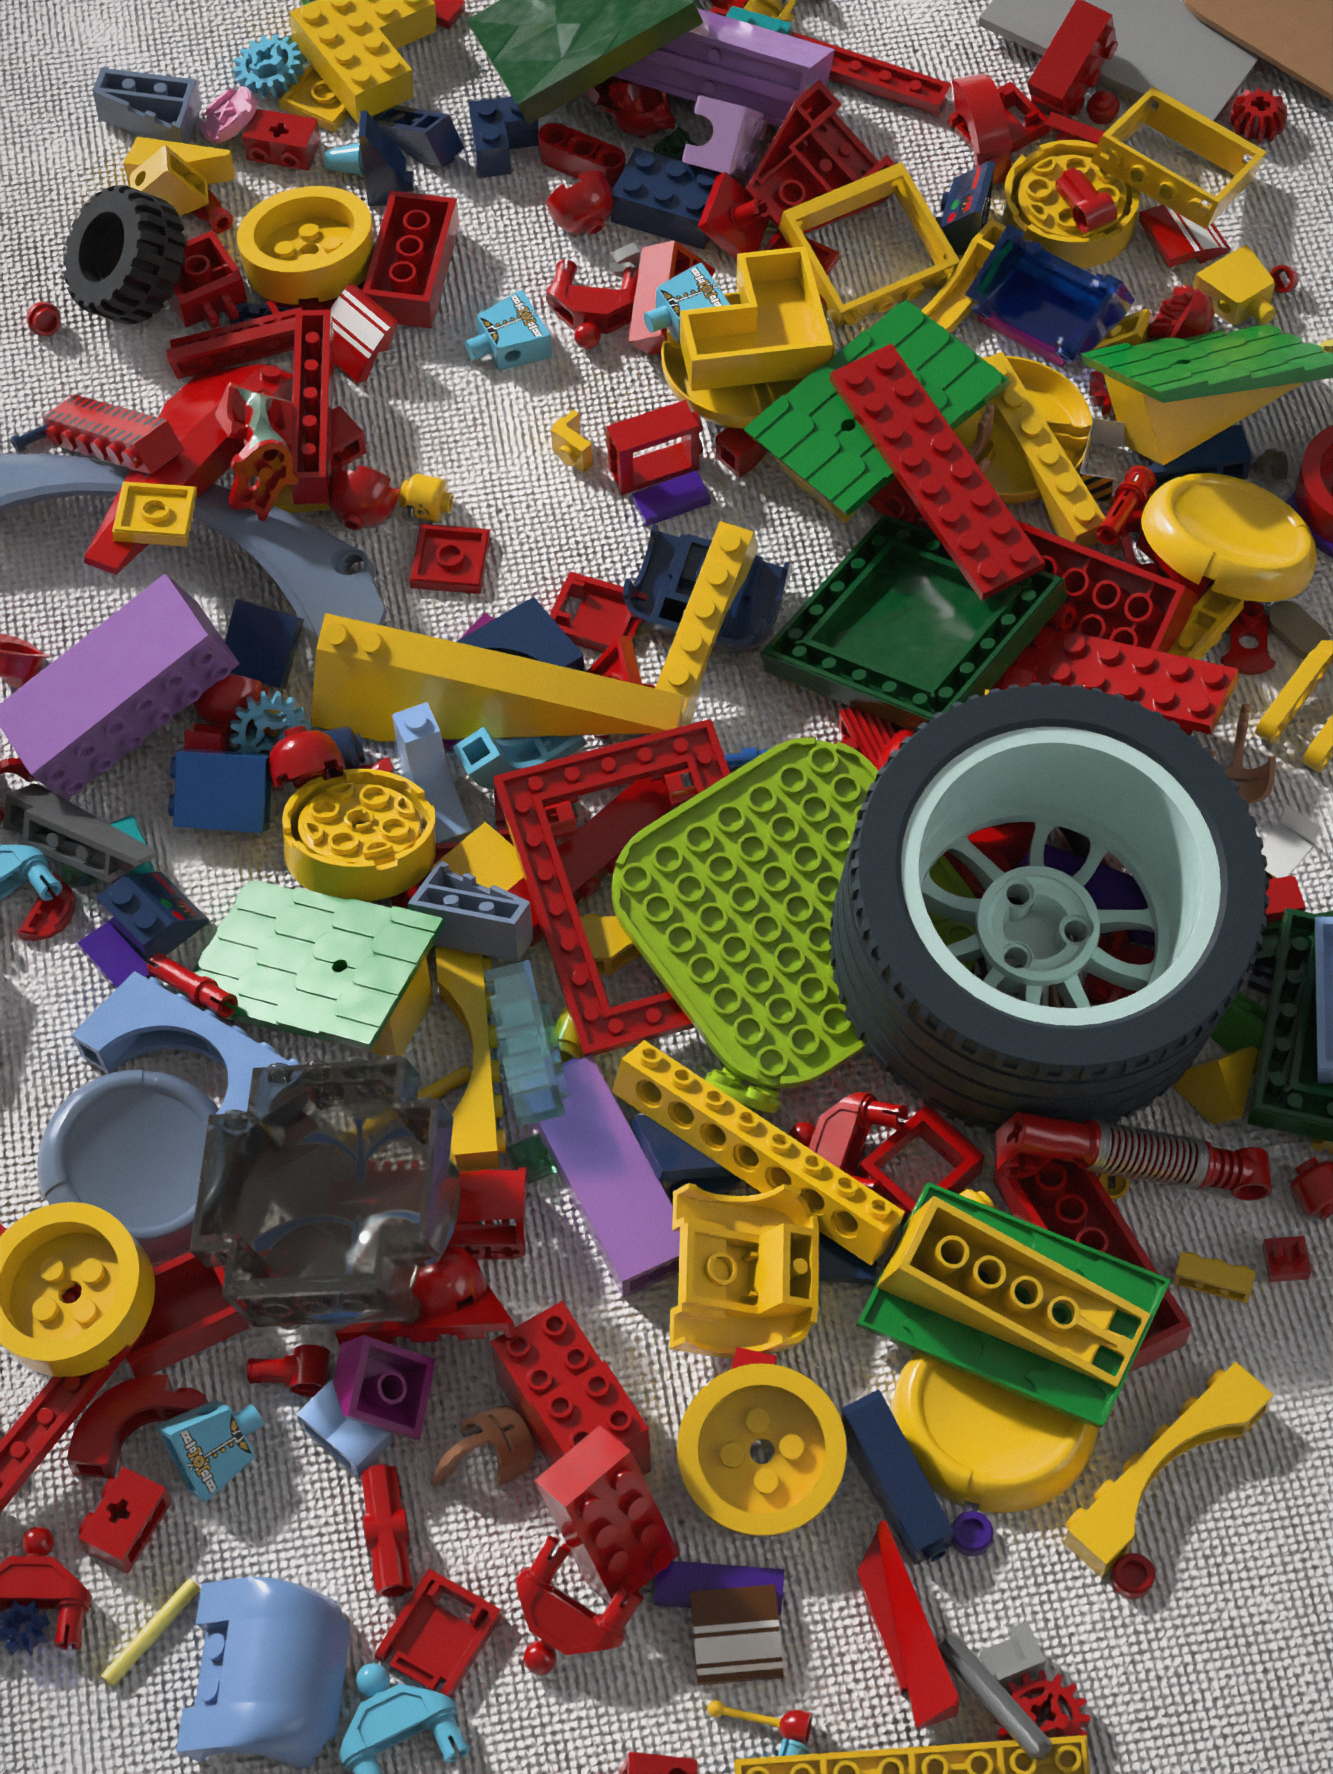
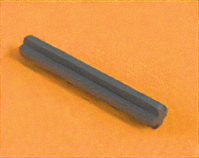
M945 1636L943 1642L938 1645L943 1659L1030 1758H1036L1039 1761L1046 1758L1047 1753L1052 1750V1743L959 1637Z

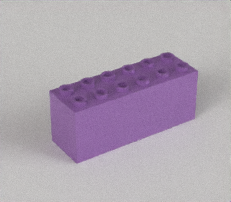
M697 8L704 23L613 75V77L696 102L698 96L701 95L744 106L764 113L763 120H766L768 124L780 127L795 100L813 84L820 80L827 87L835 49Z
M165 573L0 703V728L30 775L60 797L68 800L71 796L80 793L85 785L99 774L108 771L123 755L140 746L143 740L159 727L168 724L172 717L184 707L197 701L201 694L217 681L225 679L231 670L240 663L198 602Z

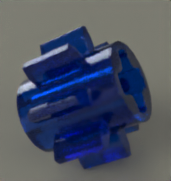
M14 1600L13 1607L6 1614L0 1613V1621L4 1627L0 1629V1642L8 1640L6 1649L11 1655L20 1649L26 1650L29 1656L33 1655V1648L40 1642H48V1639L42 1632V1628L47 1627L51 1623L46 1614L38 1615L39 1607L35 1601H32L26 1607L19 1605ZM26 1623V1631L19 1633L20 1625Z

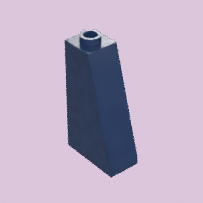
M878 1389L843 1407L841 1420L846 1436L847 1452L914 1565L924 1560L932 1563L941 1559L949 1552V1547L952 1546L954 1531L881 1391Z

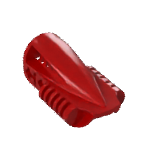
M369 1160L368 1177L362 1186L358 1183L356 1175L350 1180L331 1184L326 1203V1215L341 1217L353 1223H356L357 1217L361 1216L364 1223L375 1216L387 1212H416L430 1218L439 1226L442 1232L438 1242L442 1243L443 1246H456L465 1249L475 1259H518L526 1253L525 1210L528 1199L527 1167H519L518 1171L487 1169L452 1171L451 1161H444L443 1170L438 1171L437 1161H429L428 1171H424L423 1161H415L414 1170L409 1171V1162L401 1160L399 1171H395L394 1160H386L385 1170L381 1171L379 1160ZM391 1219L376 1222L362 1229L356 1260L360 1264L361 1270H374L376 1259H380L381 1270H389L390 1259H394L395 1269L403 1270L405 1259H409L410 1264L414 1258L419 1256V1250L427 1245L426 1239L419 1227L410 1221ZM510 1219H516V1226L509 1225ZM501 1220V1225H493V1221ZM477 1221H485V1224H477ZM327 1223L328 1232L344 1238L352 1251L354 1229L341 1224Z

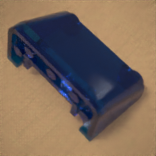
M1008 224L965 293V296L973 304L971 310L985 319L993 316L1055 348V353L1067 362L1073 363L1075 359L1083 361L1081 353L1092 351L1129 313L1135 303V299L1121 280L1109 274L1104 277L1097 273L1095 276L1047 252L1038 242L1024 241L1022 238L1024 232Z

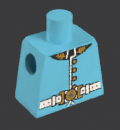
M701 262L658 286L656 289L655 309L644 313V322L650 333L667 327L675 341L680 343L681 310L730 305V303Z
M523 290L512 294L479 313L477 316L478 336L465 341V348L471 360L489 354L496 367L501 370L552 357L551 334Z
M217 1400L162 1422L155 1427L188 1492L205 1502L253 1460L254 1452L246 1436L262 1427L264 1422L252 1404L234 1414L229 1406Z

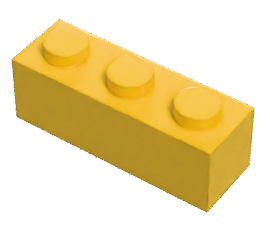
M1181 1252L1173 1285L1248 1304L1256 1271L1250 1270L1249 1267L1244 1265L1235 1266L1227 1264L1221 1259L1200 1257V1255L1194 1252Z

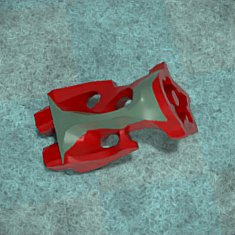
M229 383L215 415L228 437L232 439L237 438L245 445L239 454L234 455L230 464L236 476L229 495V505L237 510L250 508L256 512L258 520L265 521L281 488L286 484L297 485L299 481L298 475L293 470V458L290 453L293 439L292 403L275 398L270 393H257L243 389L241 385ZM253 476H258L256 484L253 487H249L248 480Z

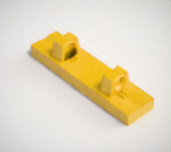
M1211 586L1193 607L1184 630L1168 653L1201 660L1207 651L1220 641L1223 632L1243 610V600L1211 591Z

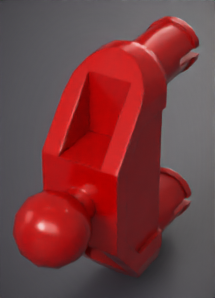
M560 260L556 264L554 282L547 288L546 301L552 311L575 331L574 339L576 344L586 350L592 349L600 342L601 334H609L631 322L639 267H635L633 278L631 277L632 266L624 269L621 289L618 290L574 285L578 269L577 265L568 260L567 269L564 271L565 260Z
M857 1092L840 1100L820 1115L816 1127L808 1122H798L792 1126L788 1135L877 1194L883 1195L884 1187L881 1180L854 1176L870 1127L874 1124L901 1131L905 1128L906 1124L899 1122L898 1118L908 1121V1108L905 1105L880 1102L870 1093Z
M40 1525L30 1527L24 1532L21 1539V1548L27 1556H10L0 1563V1611L4 1609L58 1610L59 1616L54 1646L59 1649L68 1650V1644L70 1643L72 1644V1650H78L82 1648L81 1639L84 1613L88 1612L89 1608L92 1607L93 1596L53 1556H47L52 1552L55 1543L52 1532Z
M554 1536L546 1538L545 1544L531 1567L526 1566L524 1569H521L516 1578L518 1596L529 1631L541 1639V1641L530 1643L523 1654L525 1667L531 1673L537 1675H545L555 1667L557 1662L555 1649L564 1655L604 1651L621 1646L626 1639V1630L624 1628L638 1605L644 1599L643 1595L635 1590L627 1603L624 1604V1600L632 1587L620 1583L618 1590L603 1614H597L554 1586L553 1578L572 1551L566 1543H563L562 1546H559L554 1556H552L553 1551L560 1542V1539Z

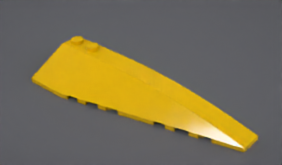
M325 613L316 648L311 726L327 730L349 727L353 730L354 734L360 733L361 738L379 742L396 741L392 714L428 702L440 729L441 738L446 740L465 739L482 727H485L496 739L533 738L540 736L654 734L679 727L686 696L520 656Z

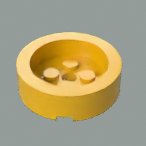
M1060 140L1039 145L1038 151L1026 157L1022 155L1009 170L1005 181L1002 222L1003 225L1020 234L1018 250L1033 261L1058 269L1075 270L1091 268L1104 264L1118 256L1132 240L1137 223L1140 191L1091 163L1098 144L1080 140ZM1074 167L1076 170H1081L1100 194L1106 192L1112 197L1117 208V219L1088 233H1082L1073 220L1072 209L1055 189L1056 180L1062 176L1064 171Z
M306 186L275 194L252 208L239 225L237 244L246 279L255 292L275 302L299 305V299L318 297L319 302L339 297L349 284L360 285L367 277L376 244V237L370 211L359 197L335 187Z
M375 769L343 770V776L325 781L320 776L300 787L289 798L283 811V840L286 866L291 875L310 891L346 900L374 901L385 899L415 886L428 874L433 866L436 856L434 806L430 805L427 801L425 791L421 787L400 775Z
M63 1202L51 1204L23 1216L0 1236V1344L23 1365L49 1376L72 1377L84 1375L110 1364L109 1359L118 1354L127 1344L131 1347L137 1340L152 1310L155 1295L154 1272L147 1253L134 1236L112 1214L99 1207L85 1203ZM75 1284L81 1286L82 1293L79 1299L70 1304L64 1303L62 1295L69 1288L75 1286Z
M774 1364L739 1366L718 1375L708 1382L689 1404L683 1416L677 1439V1459L680 1474L688 1493L705 1515L721 1527L750 1537H773L788 1534L816 1519L836 1495L846 1464L847 1446L844 1426L829 1396L805 1375L793 1369ZM758 1440L769 1441L775 1449L774 1456L768 1463L759 1464L751 1458V1446Z

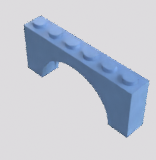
M135 971L71 1035L82 1058L108 1074L136 1056L163 1049L189 1050L203 1054L219 1063L228 1072V1088L221 1107L211 1121L221 1143L249 1160L313 1093L307 1080L308 1072L297 1060H286L279 1056L269 1044L255 1042L240 1027L234 1025L231 1028L223 1023L211 1010L205 1009L202 1011L195 1007L185 995L181 993L175 995L166 990L164 985L156 978L150 977L147 979Z

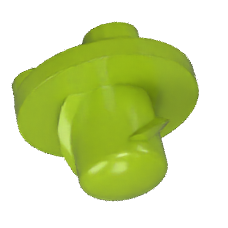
M723 1067L722 1071L714 1069L713 1072H708L705 1078L707 1082L753 1112L757 1109L776 1113L781 1104L778 1100L780 1094L778 1089L760 1085L755 1086L745 1082L743 1078L734 1074L727 1067Z

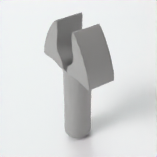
M636 243L628 244L612 253L616 262L609 263L615 275L623 278L624 269L632 266V277L635 267H639L641 252Z

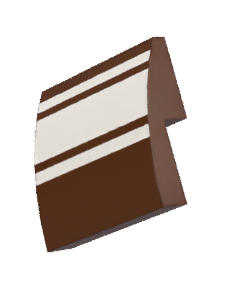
M775 1584L690 1591L698 1686L780 1679L784 1677Z

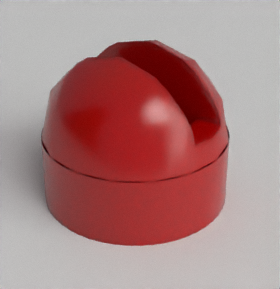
M1278 265L1271 270L1270 275L1274 279L1275 292L1289 293L1297 287L1299 277L1292 267ZM1284 271H1285V273H1286V275H1287V277H1288V279H1289V281H1290L1289 284H1288L1287 280L1285 279V277L1281 274V273H1283Z

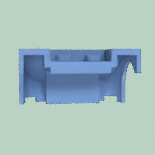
M244 1577L202 1583L196 1625L206 1630L195 1707L182 1709L176 1752L197 1762L205 1761L208 1756L218 1753H247L269 1757L297 1769H305L315 1765V1757L322 1751L329 1737L335 1738L340 1715L349 1646V1622L344 1620L337 1601L316 1590L275 1578Z

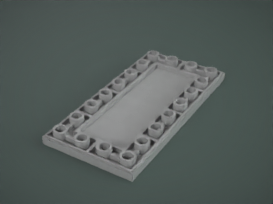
M993 0L979 17L978 25L1043 56L1075 0ZM1084 0L1111 13L1114 28L1116 29L1118 47L1110 60L1106 59L1100 68L1102 73L1098 82L1137 101L1154 86L1212 121L1217 122L1262 60L1258 55L1202 22L1188 10L1183 1ZM1152 99L1151 106L1158 109L1159 103Z

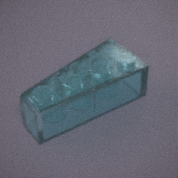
M530 960L484 971L491 995L489 998L497 1025L496 1031L502 1052L509 1094L519 1127L566 1115L563 1099L569 1098L570 1094L565 1075L563 1074L565 1069L562 1057L558 1050L560 1045L555 1029V1020L550 1003L542 1004Z

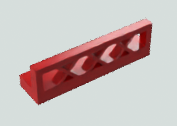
M299 307L170 340L171 349L166 350L168 363L177 379L197 375L200 372L214 371L293 351L296 310H303V308Z

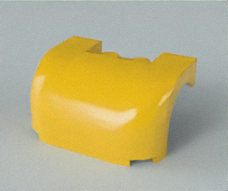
M688 1183L673 1191L672 1230L680 1232L678 1306L670 1309L669 1349L720 1358H734L736 1347L772 1354L795 1346L806 1338L812 1325L816 1324L818 1315L819 1226L817 1214L812 1215L807 1202L800 1195L802 1190L792 1185L783 1184L761 1194L727 1196L710 1193L700 1189L696 1184Z

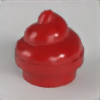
M1102 90L1094 93L1089 98L1086 111L1091 121L1099 125H1106L1111 123L1118 115L1120 103L1114 94Z
M46 301L37 302L29 308L26 322L33 333L40 336H49L59 329L61 314L52 303Z

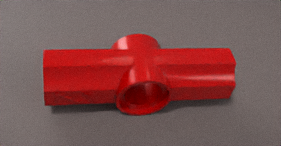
M386 1464L374 1465L361 1471L366 1515H363L367 1550L368 1553H371L374 1588L377 1597H400L407 1592L413 1591L407 1549V1547H410V1537L405 1508L402 1509L399 1474L396 1466H388Z

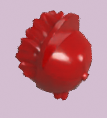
M617 80L615 83H610L608 96L611 100L603 101L598 106L600 111L614 115L620 130L639 138L654 135L661 129H675L676 119L670 115V105L667 104L666 92L661 91L660 93L656 89L627 80L622 82Z
M1183 284L1181 287H1175L1173 289L1174 295L1171 299L1162 301V305L1159 308L1160 312L1156 315V320L1151 324L1147 336L1148 338L1183 339L1211 332L1214 327L1212 323L1215 315L1212 298L1199 288L1195 290L1189 285Z

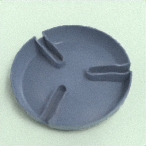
M138 1069L123 1070L98 1077L74 1091L58 1107L50 1119L40 1143L37 1161L38 1183L43 1199H47L49 1205L63 1202L85 1203L99 1207L112 1214L139 1242L147 1253L150 1262H157L178 1256L192 1249L215 1230V1223L220 1217L224 1218L236 1191L239 1165L238 1153L221 1143L211 1121L219 1108L197 1087L183 1079L163 1072Z

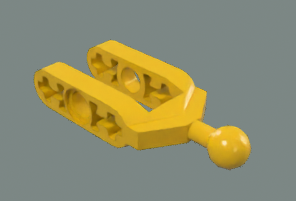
M1321 640L1317 647L1307 655L1261 718L1255 730L1257 736L1270 744H1273L1280 737L1333 663V640ZM1333 714L1312 741L1302 759L1303 764L1318 773L1325 768L1333 757Z

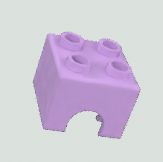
M699 95L694 114L705 116L711 121L713 135L710 141L703 146L686 144L682 162L747 179L749 173H754L758 164V154L755 153L758 140L764 138L767 128V121L763 120L764 113Z

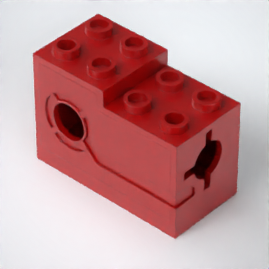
M563 1301L516 1326L517 1334L515 1337L507 1338L502 1334L490 1341L496 1381L515 1411L525 1422L533 1440L550 1467L601 1425L631 1450L643 1476L651 1472L648 1426L606 1361H601Z

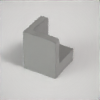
M1028 1622L1013 1627L1010 1639L981 1650L979 1655L982 1664L1004 1689H1006L1010 1681L1020 1684L1021 1676L1025 1672L1031 1679L1037 1677L1039 1671L1044 1670L1046 1659Z

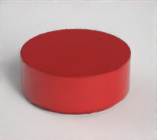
M1125 1554L1114 1564L1111 1574L1112 1584L1115 1590L1126 1598H1142L1153 1587L1155 1581L1154 1566L1148 1558L1141 1554Z

